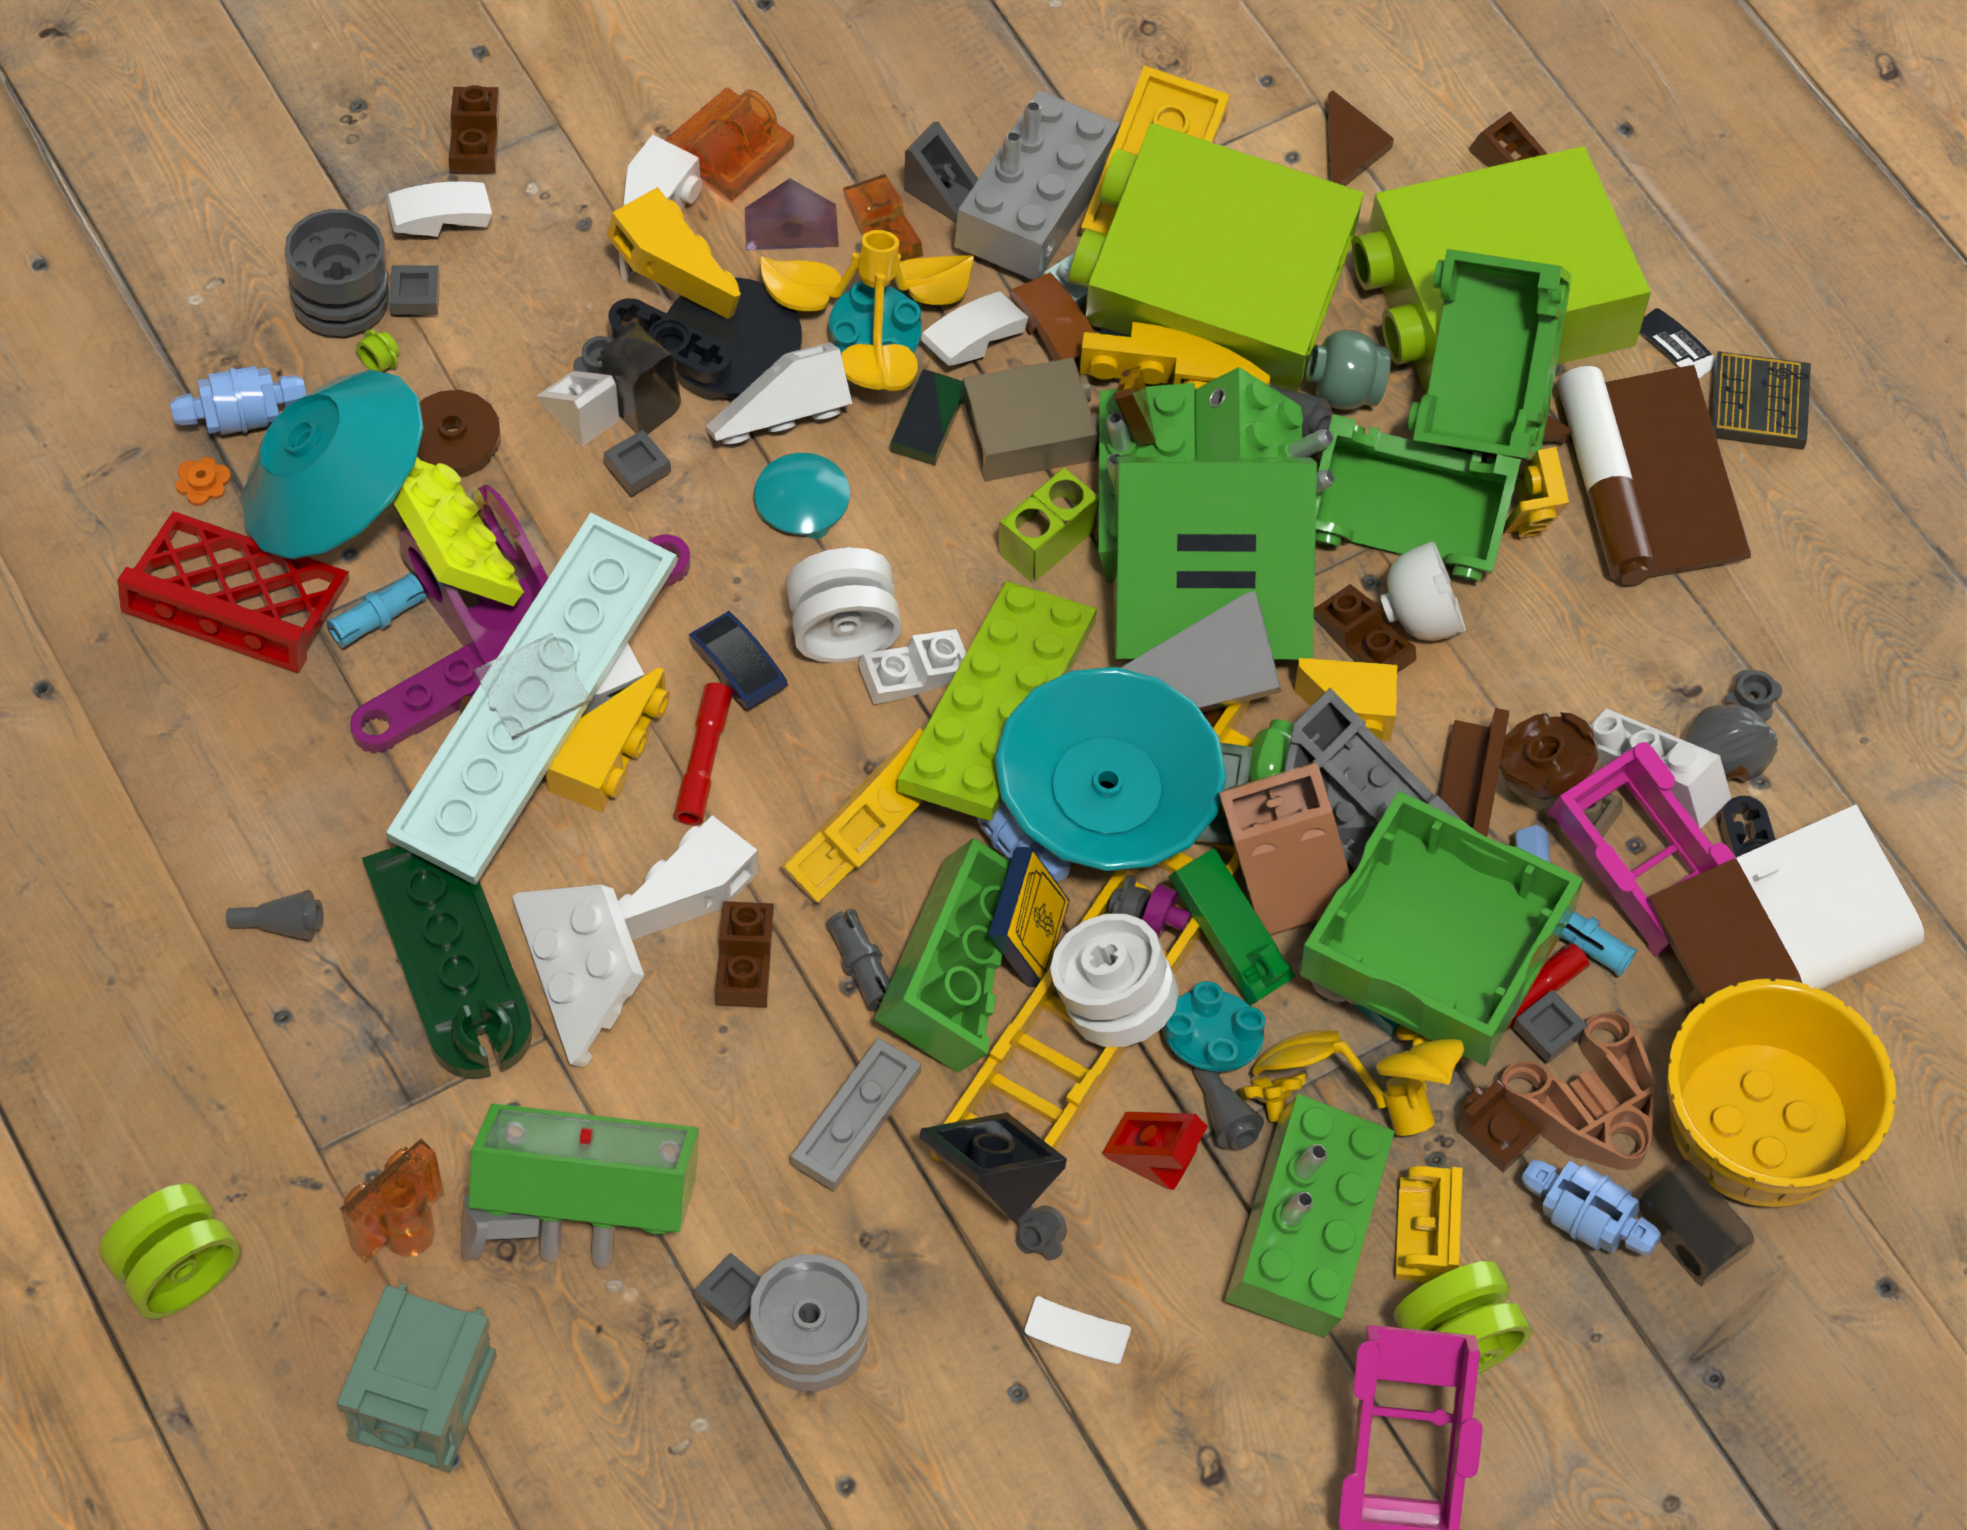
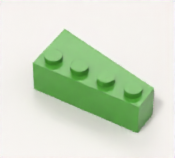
M975 838L944 859L874 1018L880 1024L957 1073L988 1054L990 1037L986 1036L988 1017L994 1013L996 995L992 993L995 970L1001 965L1002 958L1001 950L988 933L1010 865L1009 860Z

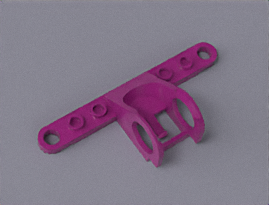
M485 484L474 491L475 504L479 509L477 513L485 527L495 535V544L503 557L514 567V573L518 577V582L524 593L514 606L475 594L480 603L467 609L454 586L437 580L409 529L406 528L399 533V540L404 561L424 589L422 592L426 594L427 599L463 647L364 703L355 710L351 717L350 727L356 745L361 747L363 751H371V753L381 751L383 753L388 748L391 750L395 744H398L412 734H419L460 710L459 704L463 695L473 697L548 579L516 516L500 494L489 485ZM493 510L498 514L509 531L516 550L501 530ZM670 534L658 535L649 539L648 541L668 551H672L674 554L676 553L679 558L661 590L675 584L678 580H683V576H687L690 569V550L688 545L681 538ZM419 554H420L421 557L424 559V561L427 563V565H428V567H429L428 569H425V567H424V565H423V563H422V561H421V559H420ZM375 717L378 720L383 718V721H388L389 728L380 735H369L362 729V727H365V722L368 723L369 719L373 721Z

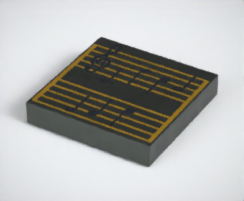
M1718 351L1714 365L1711 414L1716 438L1804 449L1808 435L1811 363Z

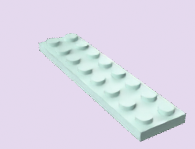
M590 512L386 831L387 839L476 885L677 564L676 554Z

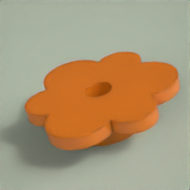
M203 457L199 462L189 460L179 466L178 474L180 479L176 482L175 486L178 493L187 496L189 503L201 506L206 504L210 497L212 499H219L224 496V485L230 481L231 473L227 466L216 465L212 457Z

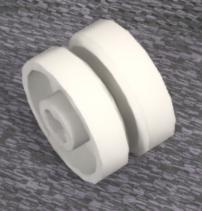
M851 547L826 550L807 557L795 565L787 575L786 591L789 609L793 613L792 627L795 645L804 656L819 662L842 663L858 661L862 653L882 651L893 645L901 634V619L898 602L894 598L891 564L883 555L869 549Z
M1103 914L1083 921L1066 933L1054 950L1050 966L1054 986L1066 1006L1074 1028L1086 1040L1103 1047H1126L1148 1039L1163 1028L1174 1013L1179 995L1175 975L1168 960L1165 958L1156 932L1144 920L1128 914Z

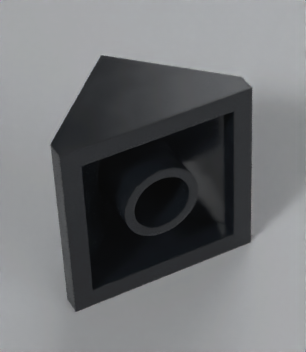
M1008 1112L921 1128L920 1139L959 1179L1014 1223L1022 1217L1066 1168V1157Z

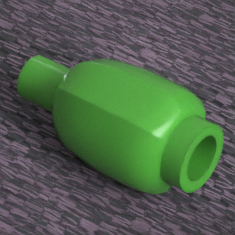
M1275 719L1270 722L1269 728H1265L1257 733L1252 744L1253 750L1249 769L1250 781L1284 771L1294 724L1285 720Z

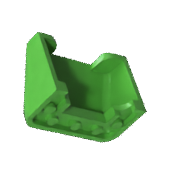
M1451 249L1446 250L1445 260L1439 259L1437 261L1434 272L1433 286L1434 288L1441 289V298L1444 300L1428 394L1423 395L1420 403H1412L1409 414L1408 429L1414 431V441L1492 455L1501 454L1530 461L1534 454L1542 449L1569 300L1570 272L1557 265Z
M1332 414L1329 431L1332 432L1334 439L1331 445L1323 450L1318 471H1331L1335 480L1330 488L1316 494L1315 542L1331 547H1340L1342 540L1401 555L1416 546L1433 541L1438 548L1444 565L1454 568L1453 576L1480 582L1482 574L1492 575L1521 459L1497 454L1496 459L1487 457L1484 463L1481 462L1483 453L1473 451V454L1418 442L1381 433L1379 428L1370 427L1369 433L1364 434L1365 428L1355 425V419Z

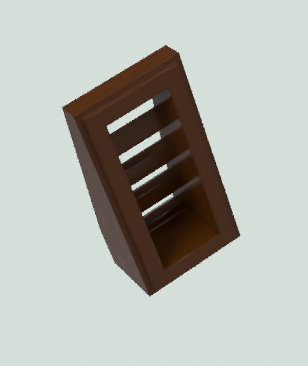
M1511 111L1482 131L1469 147L1488 167L1548 154ZM1503 140L1507 146L1503 147L1499 142ZM1515 151L1521 155L1517 160H1514L1511 156Z

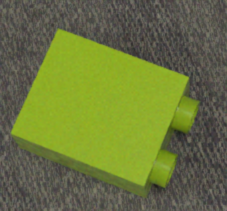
M1150 122L1138 155L1118 148L1115 150L1103 181L1099 201L1117 207V211L1107 235L1085 229L1073 258L1069 282L1088 288L1086 318L1090 325L1099 328L1104 327L1131 336L1132 323L1139 322L1159 325L1198 336L1223 346L1249 360L1270 375V383L1274 386L1298 392L1307 368L1310 352L1317 341L1350 250L1352 239L1355 236L1365 192Z
M1585 146L1375 193L1368 233L1356 235L1352 239V259L1361 286L1364 290L1381 287L1390 308L1385 309L1383 312L1382 328L1385 344L1390 350L1391 359L1397 365L1412 361L1425 394H1428L1444 300L1441 298V289L1434 288L1433 286L1434 272L1437 261L1439 259L1445 260L1447 249L1557 265L1570 272V293L1557 364L1636 346L1651 295V290Z

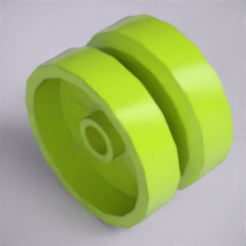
M188 1183L172 1185L150 1194L129 1208L112 1224L102 1238L98 1250L102 1262L116 1281L126 1283L124 1287L126 1294L142 1317L158 1319L171 1316L190 1307L218 1286L237 1263L241 1252L238 1241L224 1222L213 1219L214 1212L212 1206L197 1186Z
M1479 1261L1443 1273L1406 1296L1395 1308L1393 1314L1399 1328L1476 1335L1480 1349L1478 1374L1498 1365L1519 1351L1530 1340L1533 1333L1521 1307L1516 1303H1505L1511 1288L1495 1261Z

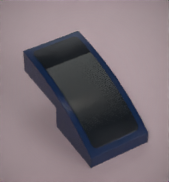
M730 611L689 634L693 649L718 671L721 683L732 689V696L747 710L788 686L786 677L752 633Z

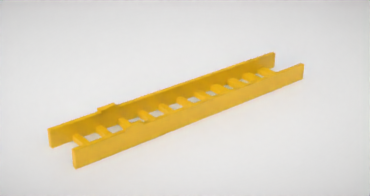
M1250 700L1230 705L1226 708L1213 727L1219 736L1220 742L1252 747L1254 740L1233 730L1249 707ZM1211 844L1233 856L1226 867L1237 882L1242 871L1235 848ZM1180 852L1156 865L1172 874L1194 859ZM1139 868L1116 870L1081 923L1085 920L1108 914L1109 903L1116 888L1123 889L1126 877L1128 875L1134 876ZM1138 882L1135 883L1136 887L1148 889L1152 895L1153 891ZM1178 904L1175 905L1176 907H1179V908H1181V909H1184V910L1188 911L1187 909H1185V908L1179 906ZM1192 913L1188 925L1170 952L1164 951L1165 958L1168 960L1174 975L1203 933ZM1049 968L1012 1024L1008 1025L993 1047L989 1058L944 1124L979 1118L973 1112L988 1090L992 1088L1053 1123L1054 1126L1044 1141L1058 1151L1127 1046L1106 1047L1092 1069H1087L1027 1035L1043 1009L1073 1025L1064 1002L1053 995L1056 988ZM1017 1048L1076 1081L1066 1097V1101L1069 1103L1064 1110L1000 1074ZM931 1150L930 1158L939 1163L941 1160Z

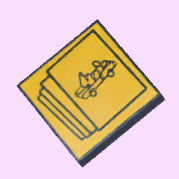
M1016 847L988 934L1028 987H1037L1051 966L1054 950L1056 949L1070 900L1032 847Z

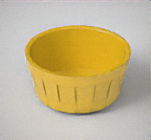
M1756 979L1737 983L1735 987L1731 985L1715 992L1706 998L1703 1004L1700 1003L1682 1023L1681 1031L1678 1030L1672 1044L1667 1069V1093L1669 1099V1119L1673 1137L1683 1158L1697 1176L1719 1193L1742 1203L1764 1207H1783L1812 1200L1855 1173L1876 1152L1884 1140L1883 1136L1888 1133L1896 1105L1893 1104L1896 1100V1082L1893 1068L1890 1069L1889 1066L1891 1064L1889 1056L1877 1034H1873L1872 1027L1860 1014L1850 1006H1845V1002L1816 987L1810 988L1808 984L1775 979V981Z

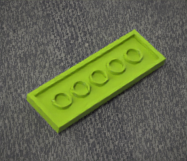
M1006 581L900 773L897 792L992 822L1003 801L1000 794L995 755L1005 721L1034 688L1071 670L1096 622L1097 608Z

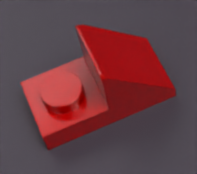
M1126 1111L1102 1154L1108 1160L1165 1189L1174 1190L1197 1151V1145L1208 1126L1197 1114Z

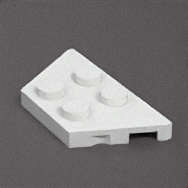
M591 885L516 893L512 898L567 1058L571 1065L583 1068L589 1064L593 1057L588 1049L602 1028L611 1029L621 1013L624 1001L632 996L645 976L614 889L604 885Z

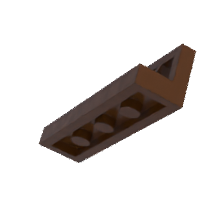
M1495 708L1489 727L1459 720L1454 721L1439 795L1468 826L1486 837L1489 830L1510 713L1509 710Z

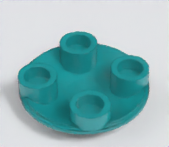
M862 280L854 283L852 288L836 301L830 313L829 333L834 346L840 349V353L855 344L873 345L875 288L866 285ZM890 286L884 287L882 346L891 344L904 345L914 353L922 334L920 307L915 301Z
M792 453L779 457L762 470L756 481L754 497L758 517L761 521L787 533L805 535L811 539L822 538L827 535L830 527L843 516L850 500L848 480L844 472L834 462L823 456L813 453Z
M1203 981L1196 984L1193 991L1178 997L1176 1009L1163 1027V1034L1171 1050L1190 1065L1209 1071H1231L1249 1064L1257 1057L1264 1042L1266 1019L1263 1012L1259 1009L1251 1007L1247 1002L1233 994L1224 992L1217 983Z

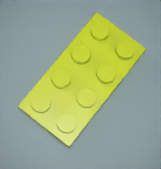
M417 457L415 466L393 503L437 580L514 606L524 591L513 574L515 571L514 567L503 557L495 544V535L485 527L479 517L477 505L466 495L460 485V476L445 464L438 463L435 466L421 461Z

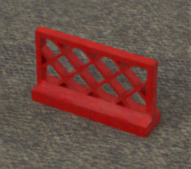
M172 511L134 569L126 566L117 579L120 608L123 613L299 673L307 661V647L349 582V571L309 557L291 560L263 552L253 538ZM180 530L197 536L199 542L174 549L171 540L176 532ZM232 548L240 551L243 557L218 564L213 552ZM201 555L206 556L210 567L188 573L184 572L180 561ZM275 563L284 566L287 573L262 579L257 567ZM172 564L177 576L162 579L150 575L149 572L151 569ZM246 570L250 571L254 582L229 589L224 576ZM316 578L331 582L326 590L308 595L301 583ZM216 579L221 591L205 594L193 590L191 586ZM291 585L294 586L298 595L297 598L273 604L268 593L269 591ZM260 594L265 607L251 610L237 605L235 601ZM305 610L308 619L304 626L300 627L281 620L279 616Z

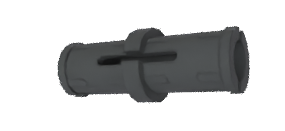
M846 909L847 920H845L842 911H840L827 921V927L844 956L842 966L846 974L854 976L866 1000L868 1009L870 1011H878L879 1005L877 1001L880 1000L882 1002L890 984V980L881 964V957L883 955L876 944H871L856 910Z

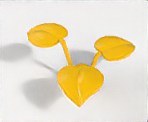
M872 230L862 236L860 253L852 254L851 264L842 278L835 268L824 263L807 260L778 261L762 256L760 270L767 292L779 304L798 311H819L826 308L829 303V297L839 298L842 296L858 269L862 281L866 285L875 288L873 345L855 344L846 348L841 353L846 378L859 386L875 390L884 388L888 391H899L909 387L916 379L918 362L914 353L904 345L891 344L882 346L884 287L893 280L899 290H909L910 296L918 302L931 305L952 304L965 296L974 262L973 255L926 257L901 261V254L898 253L899 239L894 234L884 230Z
M1400 1025L1397 1029L1398 1038L1400 1040H1413V1048L1410 1051L1390 1055L1377 1063L1376 1069L1378 1074L1394 1076L1386 1082L1387 1090L1383 1092L1348 1044L1343 1040H1339V1031L1313 1030L1292 1035L1272 1046L1257 1061L1253 1068V1074L1256 1077L1264 1070L1304 1067L1315 1064L1329 1057L1332 1053H1340L1347 1059L1373 1094L1377 1107L1388 1108L1395 1134L1398 1136H1408L1423 1132L1435 1124L1426 1093L1427 1086L1425 1081L1449 1085L1454 1068L1464 1053L1463 1042L1458 1039L1429 1041L1430 1039Z

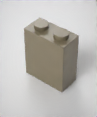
M1074 357L963 378L962 406L985 482L1095 461L1096 444L1099 441V414L1097 412H1090L1088 402L1091 401L1089 381L1086 374L1079 375Z

